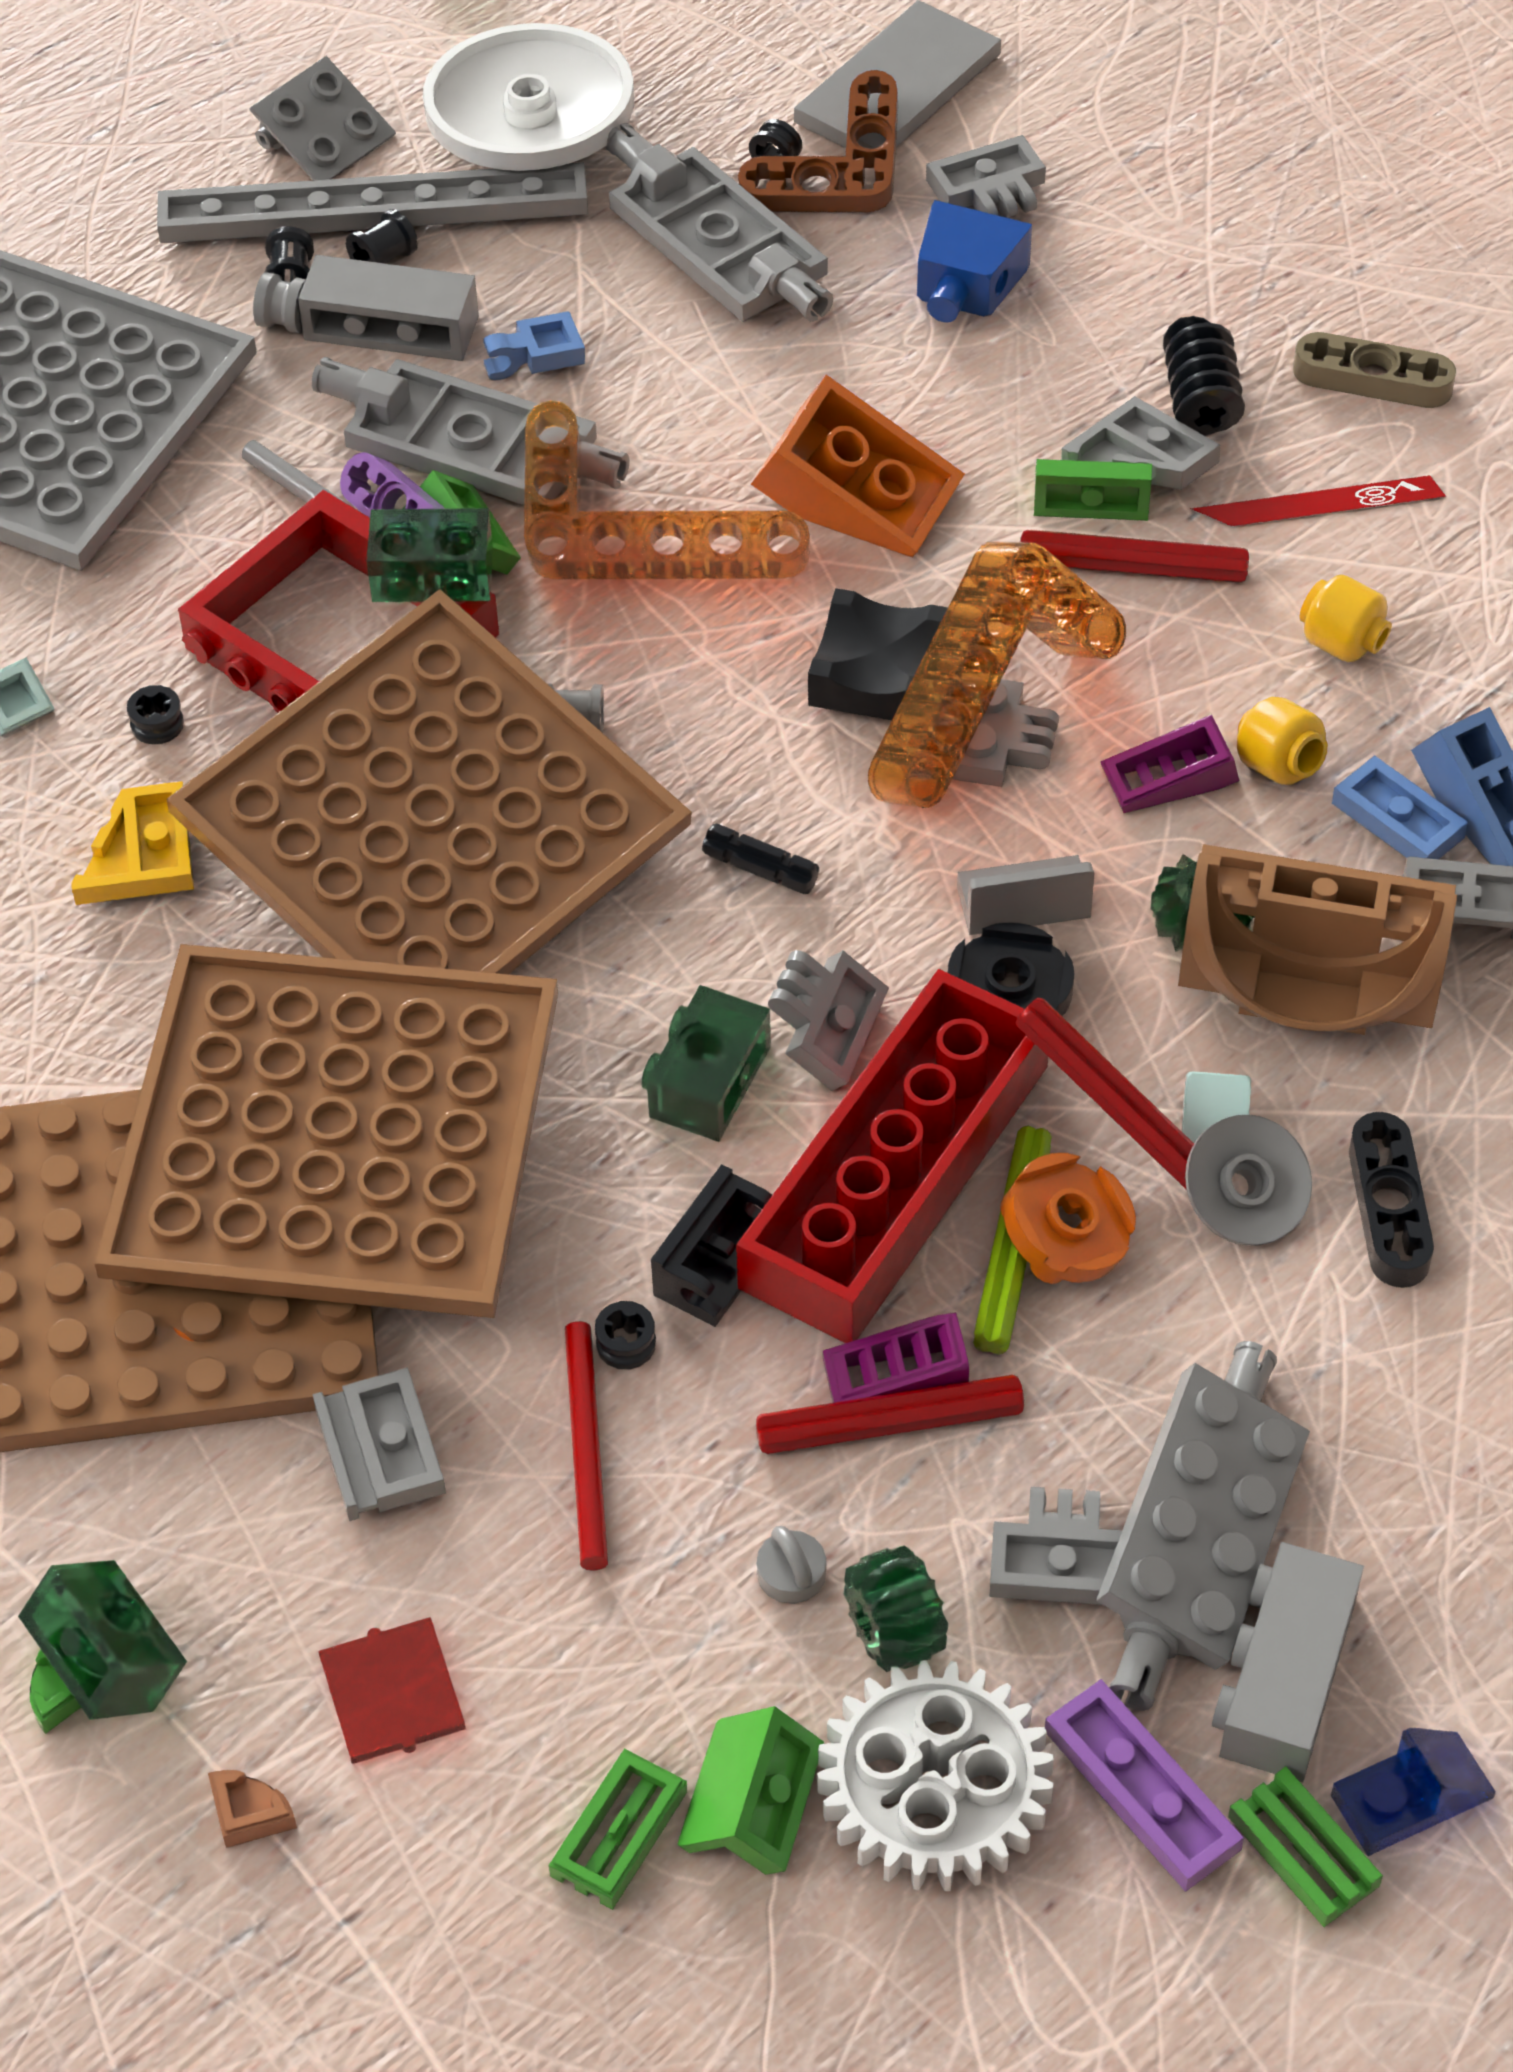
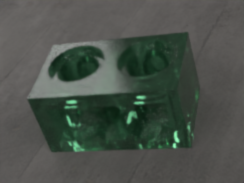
M489 508L371 509L366 562L372 602H424L439 589L455 602L490 601L493 544Z

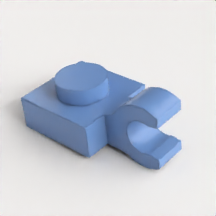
M569 311L516 321V333H495L483 338L484 346L489 355V358L484 360V366L491 380L508 378L525 363L528 364L531 374L585 364V346Z

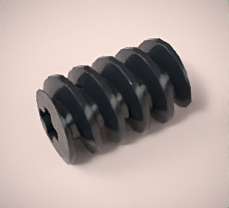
M1196 316L1179 318L1168 327L1163 335L1165 364L1168 368L1167 377L1170 383V395L1173 400L1172 409L1175 419L1204 436L1227 430L1239 422L1245 410L1242 385L1239 381L1240 372L1236 365L1237 355L1234 350V338L1230 330L1220 324L1210 323L1205 318Z

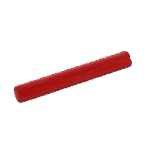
M1028 529L1023 531L1020 539V562L1028 565L1237 583L1244 582L1248 575L1249 552L1247 549L1240 547Z
M1039 997L1033 1000L1018 1016L1016 1020L1017 1027L1187 1190L1185 1180L1186 1164L1194 1143L1045 999Z
M1006 1375L763 1413L756 1418V1434L759 1447L763 1453H778L1019 1415L1024 1409V1393L1018 1376Z

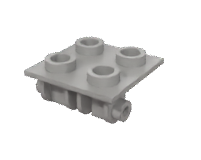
M327 55L249 109L260 121V129L255 133L258 143L264 149H270L271 147L279 149L283 147L312 180L333 179L396 134L395 130Z

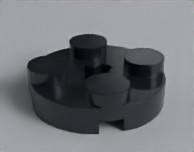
M1010 922L997 923L982 928L981 937L971 940L966 946L964 939L955 947L948 963L949 974L1024 1009L1033 1000L1040 997L1045 999L1063 1016L1068 1010L1073 996L1074 966L1072 959L1066 950L1064 957L1062 952L1052 945L1053 937L1031 925ZM1006 973L1018 974V981L1022 985L1006 987L996 981L1004 980Z

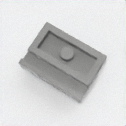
M408 1367L342 1386L343 1392L325 1397L323 1392L312 1394L349 1521L359 1519L358 1513L378 1508L380 1513L446 1494L444 1478Z

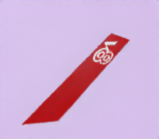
M1428 475L1190 509L1228 526L1235 527L1447 496L1433 478Z

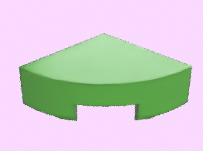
M58 1632L39 1651L36 1658L37 1664L30 1683V1703L40 1728L46 1734L100 1694L103 1688L100 1679Z

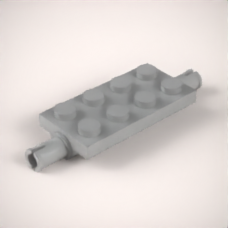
M629 123L620 124V129L627 135L617 127L610 131L606 150L612 155H616L631 168V174L627 182L609 192L610 209L738 319L744 322L783 299H786L798 309L810 322L818 320V316L811 310H814L821 317L830 311L833 305V294L815 282L828 274V258L695 147H691L675 155L660 144L653 146L637 133Z
M323 357L320 360L321 365L317 364L312 375V388L315 392L325 393L355 404V415L344 429L346 447L428 474L435 470L472 484L477 490L544 512L549 510L568 480L574 475H579L618 489L621 486V481H624L628 473L630 459L627 453H619L593 444L597 439L596 422L403 360L396 359L388 371L385 372L373 367L364 371L333 361L328 357Z
M1243 1341L1236 1345L1233 1352L1234 1357L1225 1380L1196 1363L1182 1372L1097 1596V1602L1120 1614L1125 1628L1123 1636L1124 1640L1128 1643L1115 1678L1109 1688L1120 1700L1124 1691L1129 1690L1124 1704L1128 1708L1145 1711L1153 1706L1155 1701L1154 1695L1167 1659L1174 1658L1176 1655L1192 1656L1214 1670L1229 1662L1249 1606L1259 1566L1264 1564L1310 1433L1308 1429L1261 1402L1271 1372L1277 1364V1356L1268 1349L1265 1351L1262 1362H1257L1263 1345L1256 1342Z

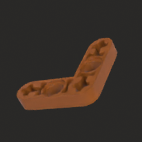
M870 70L859 74L852 81L849 95L846 156L754 157L741 166L738 173L739 185L772 212H874L886 207L891 201L894 191L898 123V91L894 78L884 71ZM872 93L880 94L878 98V114L869 113L868 100ZM867 133H878L886 139L881 146L873 149L864 148L857 143L859 138ZM865 168H874L875 182L873 189H863L865 184ZM813 176L824 177L830 182V185L821 192H809L801 186L806 179ZM786 178H791L792 190H785L787 188ZM760 179H769L766 188H756Z

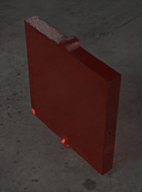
M431 1617L382 1632L379 1628H371L366 1637L318 1651L352 1764L400 1749L405 1753H412L416 1749V1744L466 1729Z

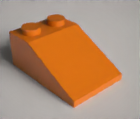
M826 374L800 407L751 485L798 518L913 558L965 473Z

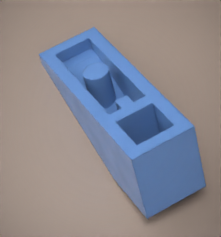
M1488 707L1438 731L1411 751L1436 799L1468 822L1466 836L1487 861L1493 865L1513 866V751L1491 708Z

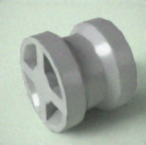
M265 272L261 275L253 302V316L256 325L272 328L275 324L284 325L288 332L302 334L303 329L298 298L306 279L295 278L293 281L287 282L283 281L279 274Z

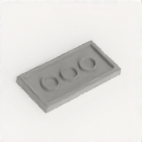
M917 0L795 106L794 122L846 148L849 95L852 81L865 71H884L891 75L897 84V147L1001 54V39ZM879 93L870 94L868 100L869 113L878 114ZM867 133L861 136L857 143L864 148L873 149L881 146L886 139L878 133Z

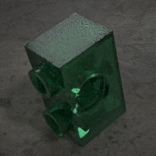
M700 985L688 1007L681 1005L676 1010L669 1027V1041L661 1054L655 1052L650 1056L643 1072L641 1085L643 1089L647 1090L649 1118L720 1142L771 1048L770 1008Z
M115 1560L51 1565L18 1615L89 1720L154 1712L187 1663V1660Z

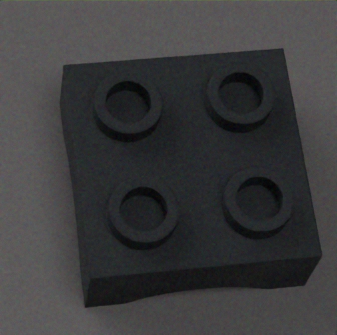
M835 588L824 634L808 672V706L924 726L950 641L951 608L937 605L916 608L893 607L872 601L855 591Z

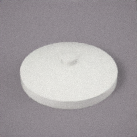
M544 23L518 24L492 29L472 36L442 55L426 77L423 87V101L426 122L430 132L449 152L468 162L484 167L528 171L566 165L588 157L605 147L610 131L615 127L623 131L620 129V124L628 123L634 108V84L632 71L625 57L616 47L601 37L564 25Z

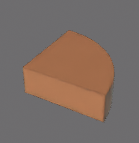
M221 1770L208 1773L226 1848L297 1828L292 1808L279 1790L273 1789L262 1781L247 1777L244 1772L237 1770Z

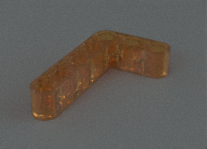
M551 400L538 404L527 416L525 425L524 539L531 566L536 573L544 578L782 579L796 576L807 566L810 557V533L808 525L803 518L794 512L581 511V440L576 415L564 403ZM549 427H562L568 431L567 436L558 443H545L539 439L541 433ZM548 482H562L568 487L566 492L556 499H546L538 494L541 487ZM726 535L735 537L741 543L738 550L726 555L717 553L711 548L714 540ZM786 535L796 539L799 546L791 553L779 554L771 550L769 544L776 537ZM556 536L567 541L565 548L558 554L546 555L538 551L539 544L547 537ZM609 536L619 537L625 542L624 547L619 552L611 555L600 553L595 549V546L601 539ZM665 536L677 537L683 542L680 550L668 555L660 554L654 550L653 545L657 540Z
M988 541L981 545L975 553L872 759L868 771V785L871 793L877 800L889 804L929 808L939 803L945 795L1026 629L1060 655L1111 659L1119 653L1126 639V624L1123 615L1044 547L1036 543Z

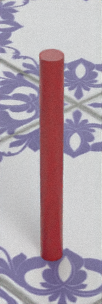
M575 1321L567 1324L564 1330L580 1565L585 1570L595 1571L603 1569L608 1565L592 1332L591 1325L587 1322Z

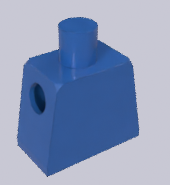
M934 200L919 252L917 296L922 301L927 302L929 314L936 320L946 323L954 321L960 311L983 317L992 315L1030 266L1032 224Z

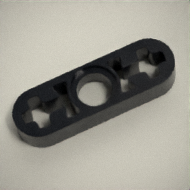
M1372 1112L1362 1116L1355 1123L1349 1147V1158L1370 1266L1373 1273L1382 1282L1394 1287H1411L1420 1283L1427 1276L1434 1250L1412 1136L1407 1124L1399 1117L1386 1112ZM1371 1139H1382L1384 1147L1390 1148L1387 1165L1378 1167L1380 1161L1378 1147L1375 1143L1370 1142ZM1383 1188H1393L1402 1192L1407 1197L1409 1203L1400 1209H1387L1380 1206L1374 1200L1373 1194ZM1403 1231L1402 1243L1406 1255L1412 1256L1411 1260H1400L1398 1253L1391 1251L1395 1232Z

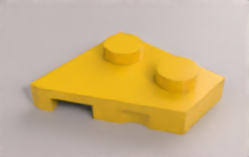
M182 781L121 789L110 810V821L100 828L91 845L93 857L83 876L76 874L71 882L76 905L194 890L189 830L169 813L167 798L183 787Z

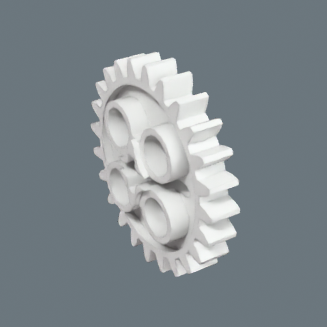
M921 1660L917 1679L908 1680L896 1665L891 1667L890 1687L884 1689L878 1682L870 1677L864 1680L866 1703L846 1695L843 1698V1717L845 1720L829 1718L827 1722V1739L831 1743L821 1744L818 1749V1765L825 1770L817 1773L818 1794L829 1796L823 1801V1817L825 1821L842 1820L837 1826V1843L840 1846L861 1840L858 1846L857 1863L861 1867L871 1863L878 1856L884 1859V1880L890 1882L903 1867L911 1870V1882L914 1890H920L927 1873H937L943 1890L951 1891L953 1872L963 1870L968 1879L976 1886L981 1884L983 1862H989L995 1869L1004 1873L1008 1870L1009 1859L1006 1846L1026 1854L1030 1848L1031 1838L1027 1828L1043 1830L1046 1810L1041 1805L1051 1804L1053 1782L1046 1778L1052 1776L1054 1762L1053 1754L1041 1752L1046 1745L1045 1727L1027 1728L1031 1723L1032 1706L1029 1703L1021 1704L1011 1709L1008 1708L1011 1698V1686L1008 1683L998 1687L992 1693L985 1691V1670L979 1669L967 1683L959 1681L957 1662L951 1661L945 1670L943 1678L933 1677L928 1662ZM946 1721L954 1724L959 1730L951 1734L940 1735L932 1732L927 1727L935 1722ZM979 1740H984L988 1742L971 1747L972 1744L976 1743ZM878 1759H889L895 1761L901 1767L890 1773H880L872 1770L868 1765ZM980 1775H989L997 1778L1003 1784L995 1789L984 1790L975 1787L970 1780ZM899 1801L897 1805L890 1809H886L882 1806L885 1804H893ZM930 1813L938 1816L944 1822L938 1827L924 1829L916 1826L910 1820L919 1814Z

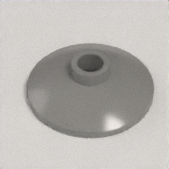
M1235 1115L1222 1119L1211 1125L1198 1137L1188 1156L1185 1180L1191 1205L1207 1228L1229 1242L1246 1246L1271 1243L1291 1232L1299 1224L1307 1211L1312 1192V1176L1307 1157L1297 1140L1285 1128L1274 1121L1255 1115ZM1234 1173L1242 1175L1247 1180L1248 1191L1246 1195H1240L1235 1190L1232 1183Z

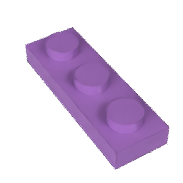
M1102 1679L1045 1719V1729L1050 1739L1185 1892L1242 1850L1244 1837Z

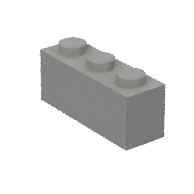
M315 255L298 298L304 340L463 361L479 317L475 275Z
M1285 1542L1280 1543L1273 1567L1260 1564L1249 1605L1261 1609L1255 1627L1242 1624L1240 1627L1231 1665L1242 1668L1236 1688L1223 1684L1212 1721V1727L1224 1730L1219 1757L1273 1774L1287 1767L1300 1782H1304L1356 1603L1364 1569L1363 1565Z

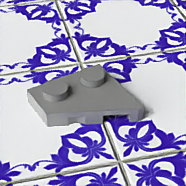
M1134 396L1063 446L1061 460L1152 464V485L1182 490L1219 463L1220 444Z

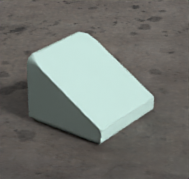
M23 658L0 669L1 736L54 711V706L27 658Z
M1188 1072L1186 1074L1183 1097L1182 1132L1195 1143L1207 1128L1218 1121L1235 1115H1249L1251 1078L1246 1075Z

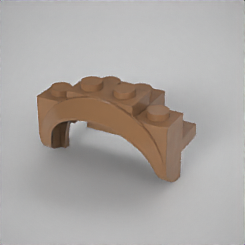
M1203 844L1202 852L1198 856L1191 893L1178 986L1221 993L1228 1000L1239 1006L1238 1014L1261 1017L1271 1022L1302 1030L1344 1031L1365 1035L1366 1028L1386 1022L1432 1029L1450 944L1457 895L1455 894L1456 885ZM1233 913L1255 916L1253 932L1243 925ZM1382 938L1404 941L1391 949L1379 953Z

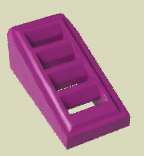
M1212 714L1100 761L1123 813L1219 790L1240 781L1235 760ZM1202 754L1207 755L1208 758L1199 762L1195 757ZM1183 759L1186 767L1176 771L1172 762ZM1160 765L1165 776L1154 780L1149 768ZM1136 771L1143 785L1132 790L1125 774Z
M956 1312L928 1317L823 1350V1362L833 1403L969 1381V1362ZM942 1352L944 1360L933 1363L931 1354ZM914 1356L917 1368L906 1372L903 1358ZM887 1361L890 1377L879 1380L875 1363ZM860 1365L864 1385L852 1388L848 1367Z

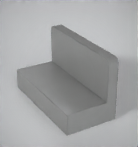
M1079 855L958 872L957 889L969 935L981 934L982 928L997 923L1011 922L1036 926L1091 918L1094 871L1090 862H1080Z

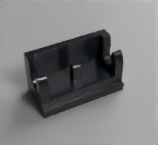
M721 1164L651 1258L653 1296L716 1327L741 1292L738 1289L736 1244L769 1201L772 1194L733 1174V1169Z

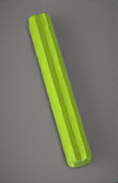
M1027 1125L1017 1131L1004 1196L1026 1165L1038 1157L1050 1154L1052 1136L1045 1128L1035 1129ZM1001 1211L979 1306L973 1341L977 1350L992 1352L997 1355L1003 1354L1009 1349L1027 1261L1015 1248L1007 1233Z

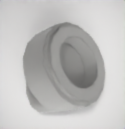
M776 1526L772 1530L771 1537L764 1541L758 1551L756 1564L760 1587L769 1597L782 1603L795 1604L807 1601L815 1596L825 1583L826 1556L823 1547L814 1537L802 1531H792L785 1526Z

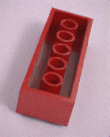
M938 969L736 1244L738 1289L844 1343L858 1340L1047 1069L1048 1056L1016 1025V1020L1024 1008Z

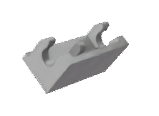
M1419 857L1407 858L1403 877L1456 885L1455 894L1457 895L1453 923L1512 928L1511 939L1513 940V866Z

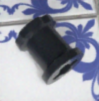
M395 209L385 212L381 216V222L367 231H354L346 237L345 243L350 259L384 264L399 255L409 256L418 248L417 235L413 226L405 216Z
M283 226L274 229L267 236L265 242L266 255L270 259V264L266 267L265 272L279 274L281 279L285 281V269H290V282L295 278L306 279L310 270L308 262L314 254L313 239L309 233L301 228ZM289 242H293V257H288Z

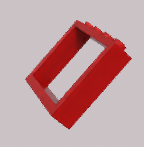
M324 489L178 608L183 632L182 641L185 643V648L196 655L197 661L204 664L206 662L226 674L239 689L243 691L251 690L265 699L277 713L320 681L235 628L231 623L321 548L415 606H419L441 589L495 638L499 635L495 594Z

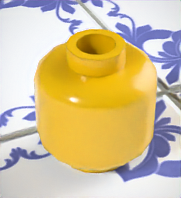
M1337 575L1328 582L1322 579L1318 581L1304 600L1299 615L1300 621L1305 623L1304 633L1306 640L1346 662H1355L1368 651L1376 654L1385 644L1392 629V623L1386 620L1388 612L1386 597L1345 575Z
M1269 697L1258 702L1243 715L1239 722L1237 752L1240 760L1250 769L1278 784L1292 785L1312 776L1320 769L1327 755L1328 743L1323 721L1313 712L1286 698Z

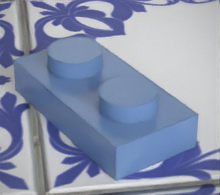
M1375 755L1334 787L1332 798L1334 806L1406 858L1440 859L1465 838L1468 825L1466 820Z

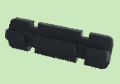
M718 823L710 826L702 844V851L706 855L725 863L730 861V864L777 884L782 880L783 886L802 894H809L812 891L820 871L819 866L813 861L798 855H794L791 858V853L745 834L739 837V832Z

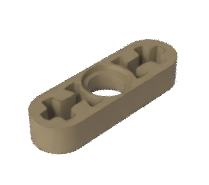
M1314 332L1306 334L1298 340L1295 348L1293 373L1300 382L1312 387L1419 407L1434 408L1446 404L1451 399L1456 377V367L1449 358L1438 353L1330 333ZM1343 363H1350L1349 367L1343 366ZM1365 365H1379L1388 372L1383 375H1371L1363 372L1360 368ZM1399 372L1405 373V377H1399Z

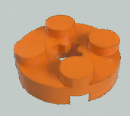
M1051 1153L1031 1161L1016 1178L1000 1204V1211L1004 1217L1007 1233L1015 1248L1030 1263L1033 1274L1041 1281L1050 1284H1056L1062 1280L1076 1283L1090 1282L1107 1275L1123 1259L1130 1248L1128 1247L1130 1235L1134 1232L1136 1225V1215L1132 1201L1119 1180L1101 1166L1094 1172L1087 1166L1077 1164L1081 1157L1070 1153ZM1058 1206H1062L1067 1214L1073 1215L1077 1213L1082 1221L1076 1228L1068 1226L1061 1220L1058 1215Z

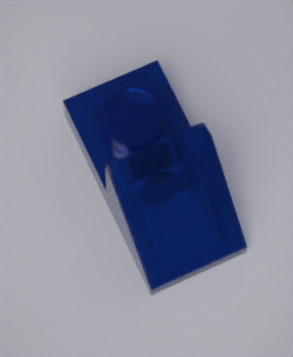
M1410 1727L1402 1732L1396 1755L1335 1782L1331 1797L1367 1856H1370L1493 1799L1496 1791L1458 1732Z

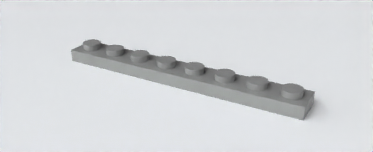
M583 162L528 171L478 169L158 191L157 229L160 243L268 236L274 229L283 226L301 228L307 233L365 230L380 223L381 216L390 209H395L405 216L412 226L588 215L585 166Z

